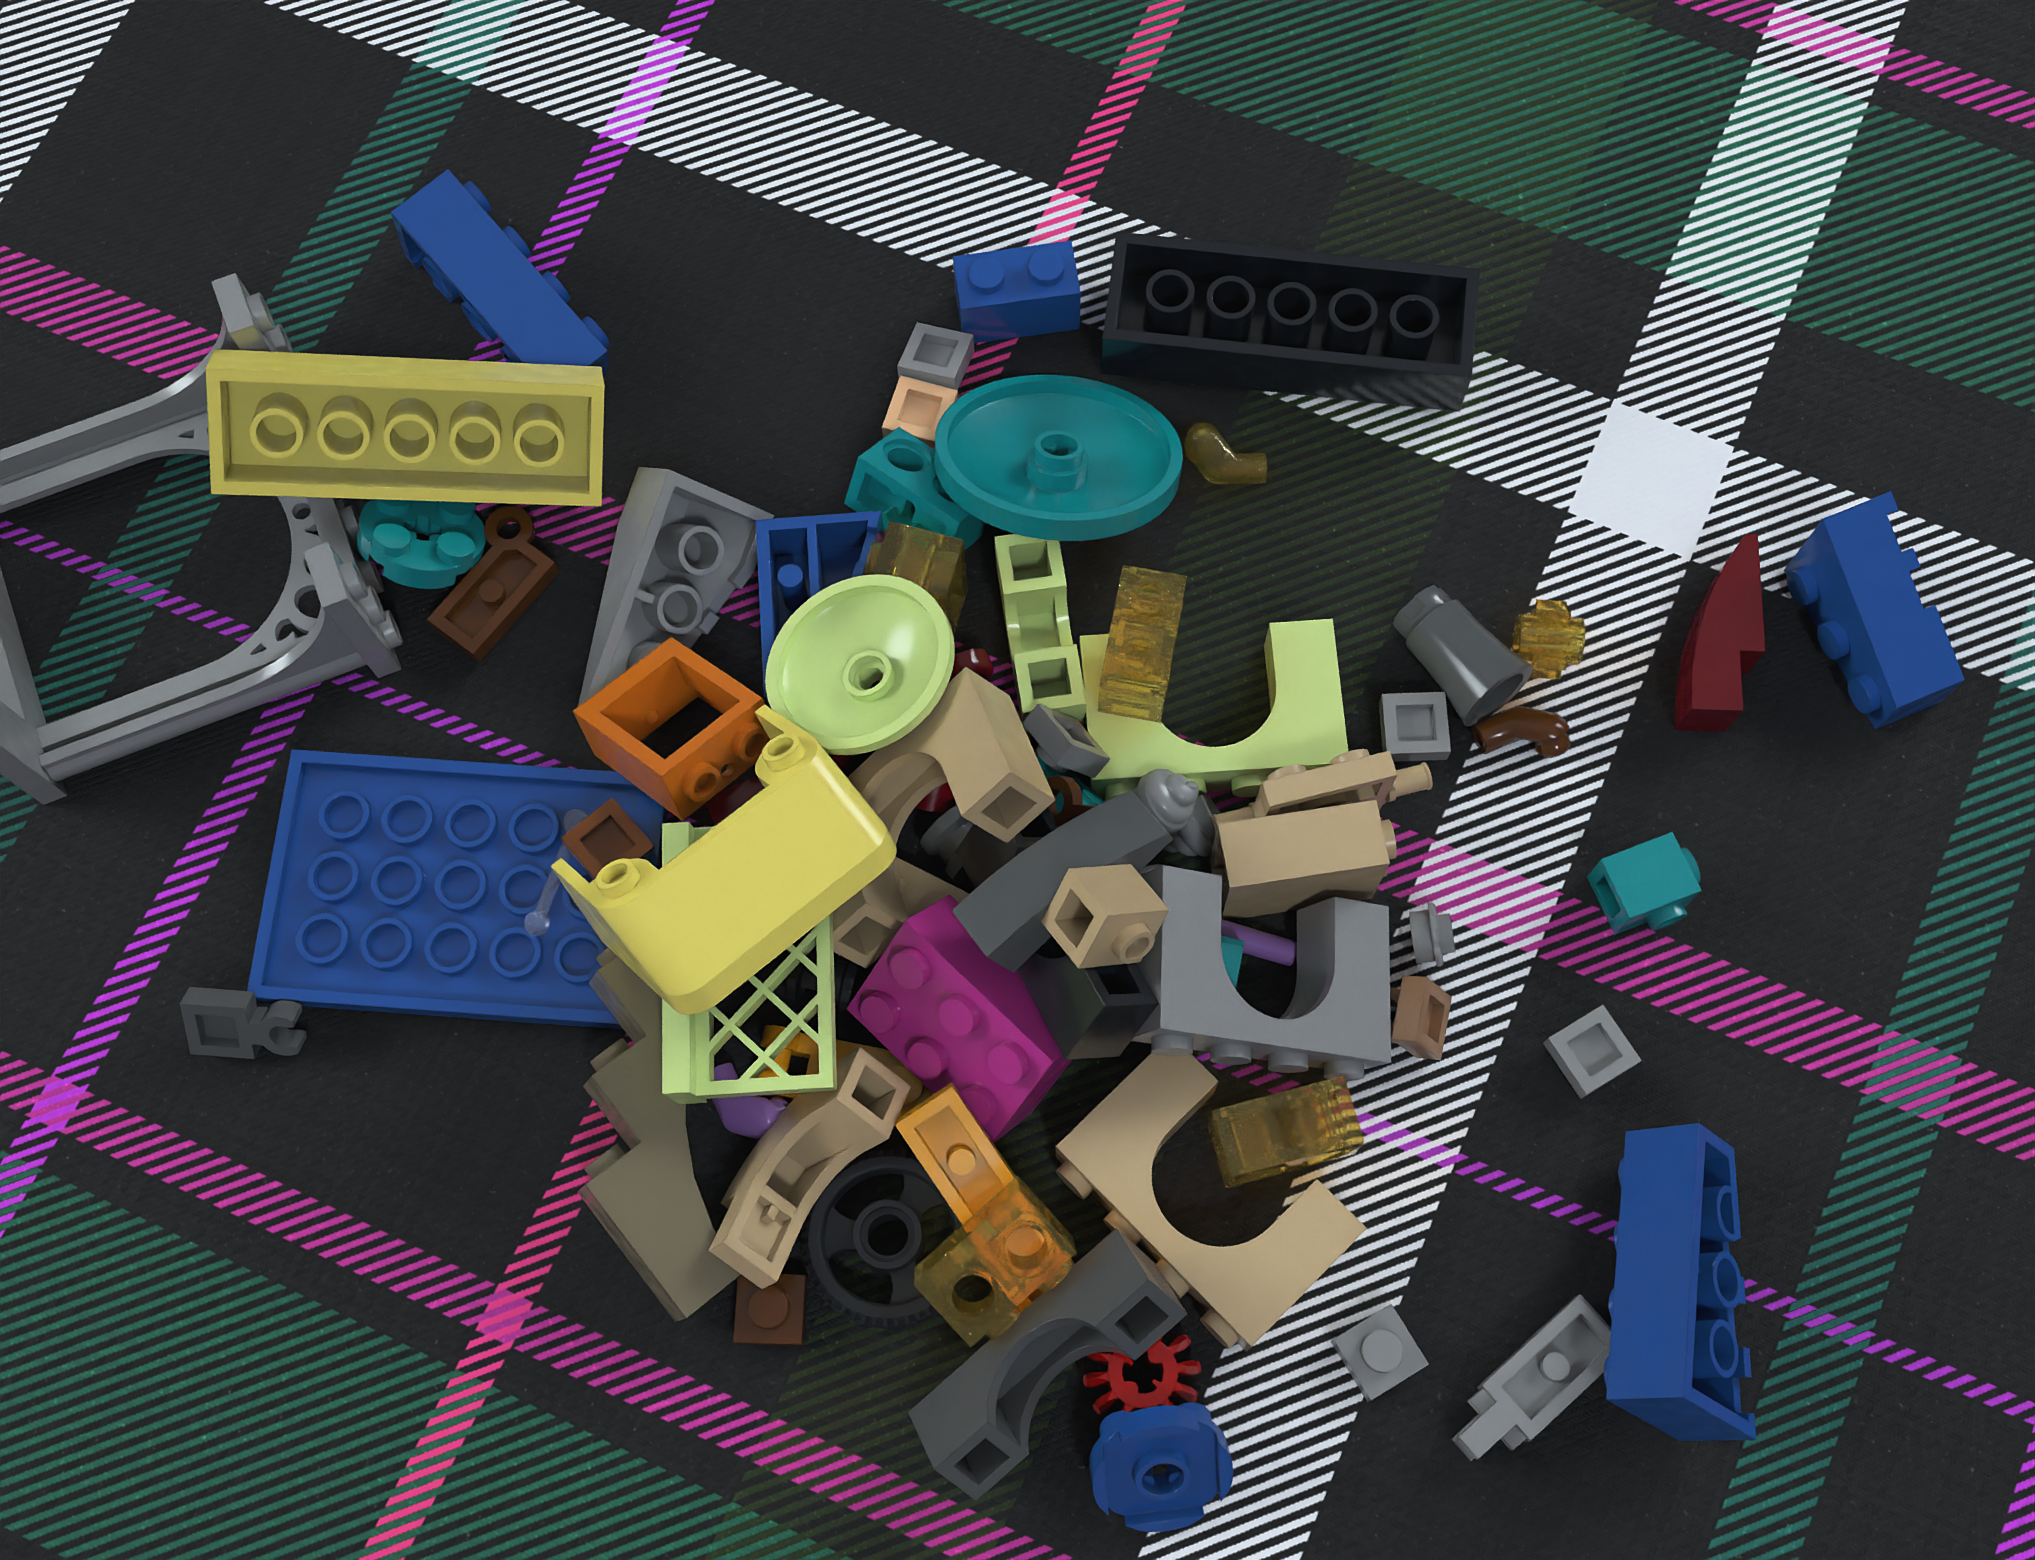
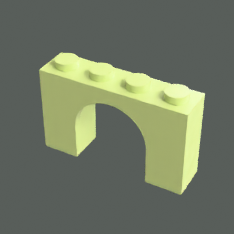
M1333 619L1269 623L1264 651L1270 697V715L1265 723L1248 738L1235 744L1220 747L1200 746L1187 742L1169 731L1159 720L1149 697L1143 632L1080 636L1079 661L1087 703L1085 729L1110 758L1095 778L1089 776L1090 788L1100 798L1105 799L1106 802L1127 791H1132L1139 784L1143 775L1155 769H1168L1175 774L1185 776L1189 781L1196 782L1199 787L1198 796L1202 793L1207 795V792L1232 790L1233 795L1238 797H1255L1258 795L1261 783L1267 781L1268 775L1280 768L1300 764L1304 765L1308 771L1331 765L1330 761L1333 758L1348 752Z

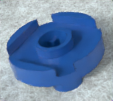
M1189 1402L1180 1406L1163 1405L1147 1407L1134 1412L1118 1411L1105 1417L1100 1424L1099 1431L1101 1437L1093 1446L1089 1459L1093 1494L1099 1508L1108 1516V1507L1113 1512L1124 1515L1127 1527L1145 1532H1164L1189 1526L1205 1516L1204 1504L1211 1501L1217 1493H1219L1221 1502L1229 1492L1233 1481V1463L1228 1443L1223 1431L1212 1421L1210 1411L1204 1405ZM1159 1464H1168L1166 1468L1167 1473L1160 1475L1153 1474L1151 1467Z

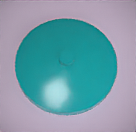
M1026 375L994 381L969 391L957 399L944 412L936 429L934 466L937 478L945 492L955 503L972 516L999 529L1026 537L1054 541H1086L1127 533L1145 525L1160 515L1172 502L1179 487L1183 449L1180 438L1171 423L1161 412L1138 396L1118 387L1091 379L1065 375Z

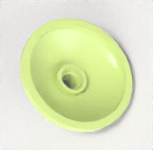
M881 574L863 575L832 584L804 602L790 616L778 633L772 645L766 666L765 684L770 707L812 735L827 754L855 755L885 747L901 739L916 728L931 713L942 697L950 680L955 657V644L951 625L937 601L926 590L901 577ZM881 680L875 687L870 689L874 682Z

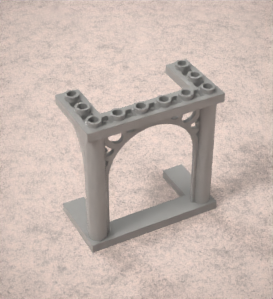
M236 273L211 281L222 312L221 331L211 351L192 371L170 386L150 396L1 449L0 513L153 458L177 454L209 456L206 366L214 349L294 353L281 324H274L270 310L261 293L250 295ZM277 496L286 513L291 531V564L289 575L278 603L260 628L235 650L214 662L50 724H46L0 568V774L44 805L68 796L63 779L365 665H368L378 678L402 670L394 648L403 645V639L390 610H383L377 594L385 592L374 561L369 557L367 563L359 553L356 540L359 516L353 505L345 507L342 498ZM310 508L311 512L307 518L296 519L299 510ZM318 531L319 536L312 533ZM311 590L317 591L321 603L318 618L308 617L301 613L298 608L299 598ZM290 623L301 632L307 634L298 638L292 631L288 637L279 641L280 630L283 626Z

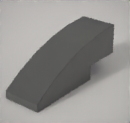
M1127 791L1093 807L1029 846L981 883L952 912L987 958L1014 973L1052 936L1041 920L1069 868L1131 864L1139 873L1173 840V837L1140 799L1131 791Z

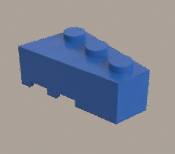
M882 511L756 520L764 699L768 707H770L765 684L766 666L772 645L778 633L790 616L819 591L845 579L877 574L886 544Z

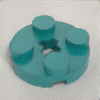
M371 499L364 505L360 513L356 538L357 547L360 555L367 563L370 554L376 562L383 565L382 575L393 582L421 589L445 588L454 585L457 575L466 573L469 569L471 570L482 558L486 541L484 525L481 519L474 513L475 502ZM416 534L429 536V541L416 539Z

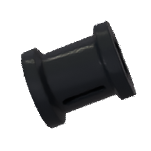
M811 950L806 957L817 966V953H813ZM834 957L835 1005L839 1006L840 1013L850 1015L851 1013L847 1010V1007L861 987L864 967L850 960ZM801 962L787 977L785 998L793 1001H799L801 997L813 999L817 994V977Z

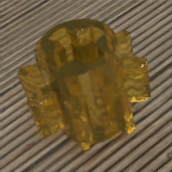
M1536 599L1535 609H1531L1530 614L1517 615L1513 630L1512 651L1533 666L1531 678L1560 679L1561 672L1566 670L1567 664H1580L1585 644V623L1583 618L1571 617V611H1567V601Z

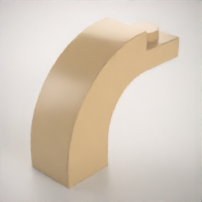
M861 1047L836 1061L837 1090L799 1093L778 1116L774 1125L761 1137L746 1158L721 1202L722 1205L728 1208V1211L709 1251L761 1289L778 1281L807 1215L828 1184L857 1156L889 1139L909 1093L910 1085Z

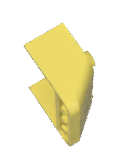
M765 704L755 711L756 716L770 738L755 765L756 775L765 788L659 870L645 859L622 858L612 861L603 867L597 874L596 879L589 883L562 858L551 865V868L600 940L680 1014H698L717 1005L883 873L896 856V844L883 821L812 735Z

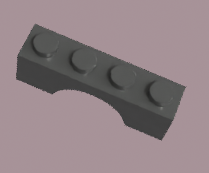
M1117 1228L908 1412L934 1470L977 1501L1029 1455V1428L1033 1412L1047 1386L1063 1369L1082 1357L1098 1352H1115L1135 1361L1187 1315L1186 1310L1156 1264Z

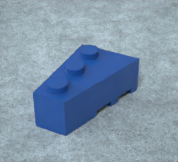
M1891 491L1822 519L1784 569L1787 575L1788 590L1797 604L1806 608L1817 628V638L1820 647L1830 659L1837 662L1848 682V693L1852 703L1858 711L1868 716L1875 730L1942 702L1965 680L1936 605L1923 608L1909 572L1921 566L1913 548L1901 551L1887 514L1898 510Z

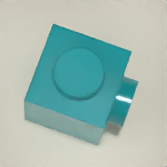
M1673 832L1601 859L1587 876L1614 935L1646 922L1651 931L1667 927L1688 915L1685 907L1702 891L1698 884L1700 882V871L1697 862L1687 848H1680Z

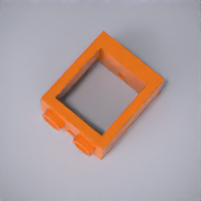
M672 637L573 710L594 755L682 821L753 766L762 754L764 746L770 741L755 714V711L765 704L763 698ZM697 697L723 714L666 759H663L640 742ZM728 764L727 769L723 773H721V770L724 767V765Z

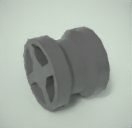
M957 805L939 817L929 827L920 841V846L928 855L939 856L946 864L945 874L953 883H960L969 878L956 854V850L974 824L961 816Z

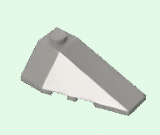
M638 467L618 522L578 706L670 637L691 649L702 633L708 634L719 620L716 614L736 588L742 589L754 573L758 562L756 520L773 519L774 515L669 469Z

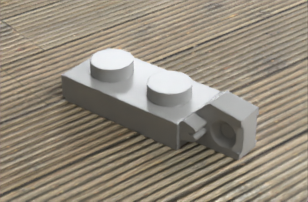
M1581 1294L1575 1296L1477 1387L1479 1391L1467 1402L1478 1415L1451 1440L1470 1461L1474 1458L1478 1460L1500 1439L1510 1451L1514 1450L1523 1441H1531L1604 1372V1364L1610 1352L1611 1327Z

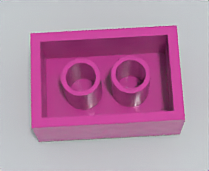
M949 894L904 921L847 1007V1010L933 1094L953 1082L992 1142L995 1143L1033 1112L1072 1059H1064L1018 970L1013 973L986 957L952 912L959 903Z

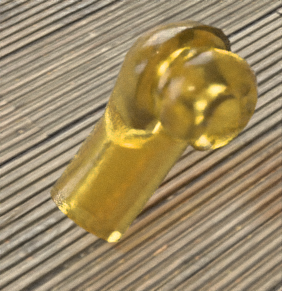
M1207 422L1197 423L1188 430L1184 443L1185 452L1207 481L1214 484L1266 483V453L1235 454L1219 434L1217 428Z

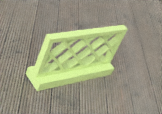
M689 822L662 824V866L713 827L694 828ZM833 912L817 924L797 947L792 944L787 948L790 955L764 983L754 975L748 979L757 990L730 1019L716 1006L698 1014H680L662 999L663 1095L678 1104L707 1103V1099L837 1090ZM815 946L817 966L806 957ZM801 962L817 977V994L797 1015L773 991ZM768 998L792 1022L763 1051L739 1028ZM817 1012L818 1034L807 1024ZM714 1016L724 1025L715 1036ZM801 1029L818 1044L819 1074L790 1076L774 1061ZM734 1034L758 1056V1059L739 1079L714 1081V1055ZM768 1066L779 1076L757 1078Z

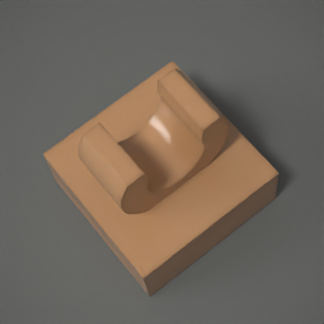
M1403 975L1400 990L1390 987V1007H1397L1395 1020L1391 1022V1043H1397L1416 1058L1441 1060L1452 997L1428 977Z

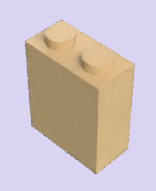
M1377 800L1219 823L1209 863L1211 874L1222 876L1221 919L1228 921L1300 910L1332 897L1356 901L1372 899L1382 878L1387 876L1389 860L1396 858V839L1391 821L1389 819H1380Z

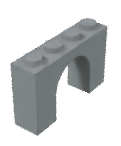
M1166 865L1141 874L1142 878L1170 910L1155 935L1153 947L1142 958L1141 962H1136L1159 1004L1131 1041L1151 1044V1053L1161 1056H1187L1193 1054V1050L1210 1052V1061L1217 1064H1247L1251 1062V1058L1267 1060L1268 1070L1280 1073L1305 1072L1309 1070V1067L1324 1069V1078L1337 1081L1360 1080L1364 1078V1069L1391 1063L1388 906L1332 897L1297 910L1296 987L1289 1007L1277 1019L1267 1016L1250 1006L1239 995L1228 977L1221 949L1222 876Z

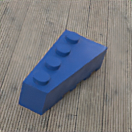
M447 169L391 212L404 256L417 269L422 265L434 280L432 282L434 287L449 303L458 296L464 301L460 304L461 309L471 326L480 336L490 343L497 338L504 343V346L499 350L506 362L602 367L603 374L609 370L608 350L606 348L610 345V342L605 333L589 316L581 320L567 305L571 298L561 282L550 271L545 272L543 275L538 272L527 259L531 256V252L526 243L512 227L507 226L502 230L488 215L492 211L489 202L471 181L462 185L452 172Z
M1700 1123L1626 1131L1624 1157L1621 1159L1618 1169L1621 1201L1619 1222L1614 1229V1245L1617 1256L1615 1283L1609 1296V1312L1612 1324L1610 1352L1604 1364V1381L1607 1387L1606 1400L1679 1441L1756 1440L1754 1413H1741L1739 1378H1752L1750 1349L1738 1347L1735 1335L1734 1307L1746 1304L1744 1277L1740 1275L1738 1265L1729 1253V1242L1741 1238L1734 1148Z

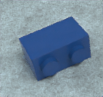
M1072 240L953 256L955 294L961 332L973 334L974 343L1080 329L1081 291Z

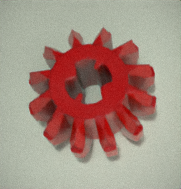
M1183 1334L1178 1336L1167 1347L1161 1342L1162 1336L1141 1355L1145 1356V1362L1148 1367H1159L1161 1373L1160 1382L1154 1379L1150 1384L1153 1391L1146 1394L1138 1392L1136 1382H1124L1122 1368L1131 1369L1133 1361L1130 1358L1115 1352L1113 1354L1111 1352H1098L1087 1355V1358L1092 1362L1107 1367V1372H1091L1083 1376V1385L1086 1388L1108 1385L1110 1392L1098 1398L1093 1404V1410L1096 1414L1100 1415L1106 1412L1116 1401L1123 1406L1121 1411L1128 1412L1153 1406H1174L1168 1399L1170 1395L1186 1403L1195 1402L1198 1392L1190 1386L1177 1382L1178 1377H1190L1199 1374L1201 1371L1200 1362L1189 1360L1177 1363L1175 1359L1176 1355L1183 1352L1190 1345V1338Z

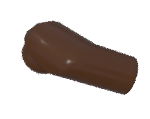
M1524 706L1513 707L1471 727L1473 739L1483 754H1488L1514 741L1524 739L1535 742L1538 754L1546 758H1553L1566 753L1571 744L1570 738L1566 733L1569 730V725L1559 714Z

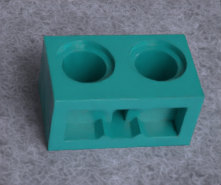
M898 427L858 457L844 504L856 512L882 511L884 530L941 568L946 567L982 536L986 523L962 509L941 486L935 472L934 449L904 429Z

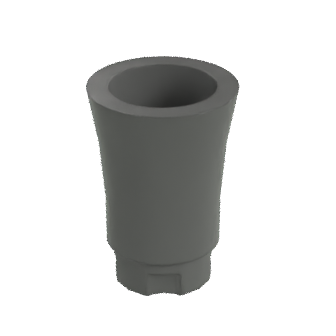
M1435 585L1427 587L1416 594L1398 612L1394 619V627L1407 640L1406 647L1422 663L1442 691L1445 692L1463 724L1467 727L1484 721L1501 709L1521 690L1533 672L1531 664L1499 641L1475 619L1459 600H1452L1441 588H1437Z

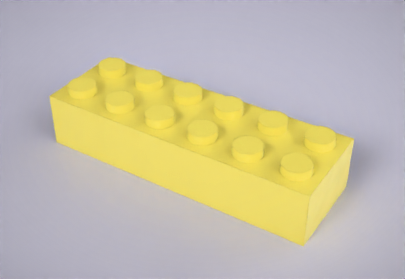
M214 349L206 366L211 494L601 507L605 388L602 367Z

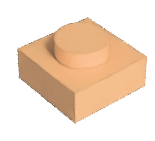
M900 375L882 425L883 438L900 427L934 449L938 423L949 406L959 399L958 390Z

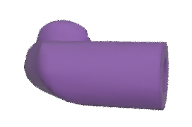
M725 1063L714 1068V1081L739 1079L732 1063ZM760 1096L712 1098L726 1129L732 1133L760 1140L774 1125L778 1116L789 1105L784 1098L778 1096L772 1097L770 1100Z

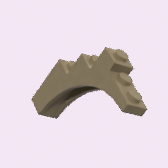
M608 947L596 957L601 968L596 971L589 984L634 1042V1045L629 1047L626 1041L621 1038L596 1056L590 1062L596 1073L588 1079L583 1087L631 1150L625 1154L617 1143L590 1163L584 1170L592 1180L577 1192L673 1320L677 1322L688 1318L741 1274L709 1251L717 1233L711 1224L694 1178L685 1124L686 1104H678L662 1094V998Z

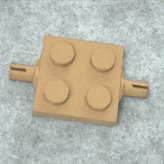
M1367 749L1345 752L1330 761L1331 765L1308 771L1304 765L1300 764L1283 767L1269 774L1268 780L1261 783L1256 801L1249 803V807L1217 815L1213 814L1214 832L1216 833L1219 823L1377 800L1378 810L1380 811L1382 805L1386 802L1395 801L1398 796L1426 789L1431 790L1433 787L1431 772L1425 762L1420 765L1396 770L1390 751L1369 755Z

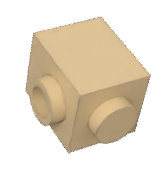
M1131 864L1069 868L1041 922L1077 968L1081 969L1141 962L1142 958L1153 947L1155 935L1170 909Z

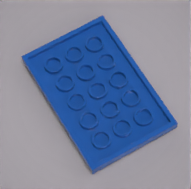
M291 749L247 991L255 993L256 1003L265 1004L288 1000L306 1007L624 1030L589 984L596 971L601 968L596 957L608 947L600 940L551 868V865L562 858L589 883L593 881L562 844L561 837L613 797L655 846V851L645 860L649 861L659 870L662 867V824L667 823L669 811L615 771Z

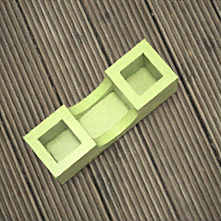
M1018 534L995 536L996 568L1020 720L1023 723L1036 705L1040 704L1077 718L1082 726L1086 728L1087 703L1077 644H1073L1067 606V584L1059 541L1031 538ZM1023 725L1028 738L1033 737Z

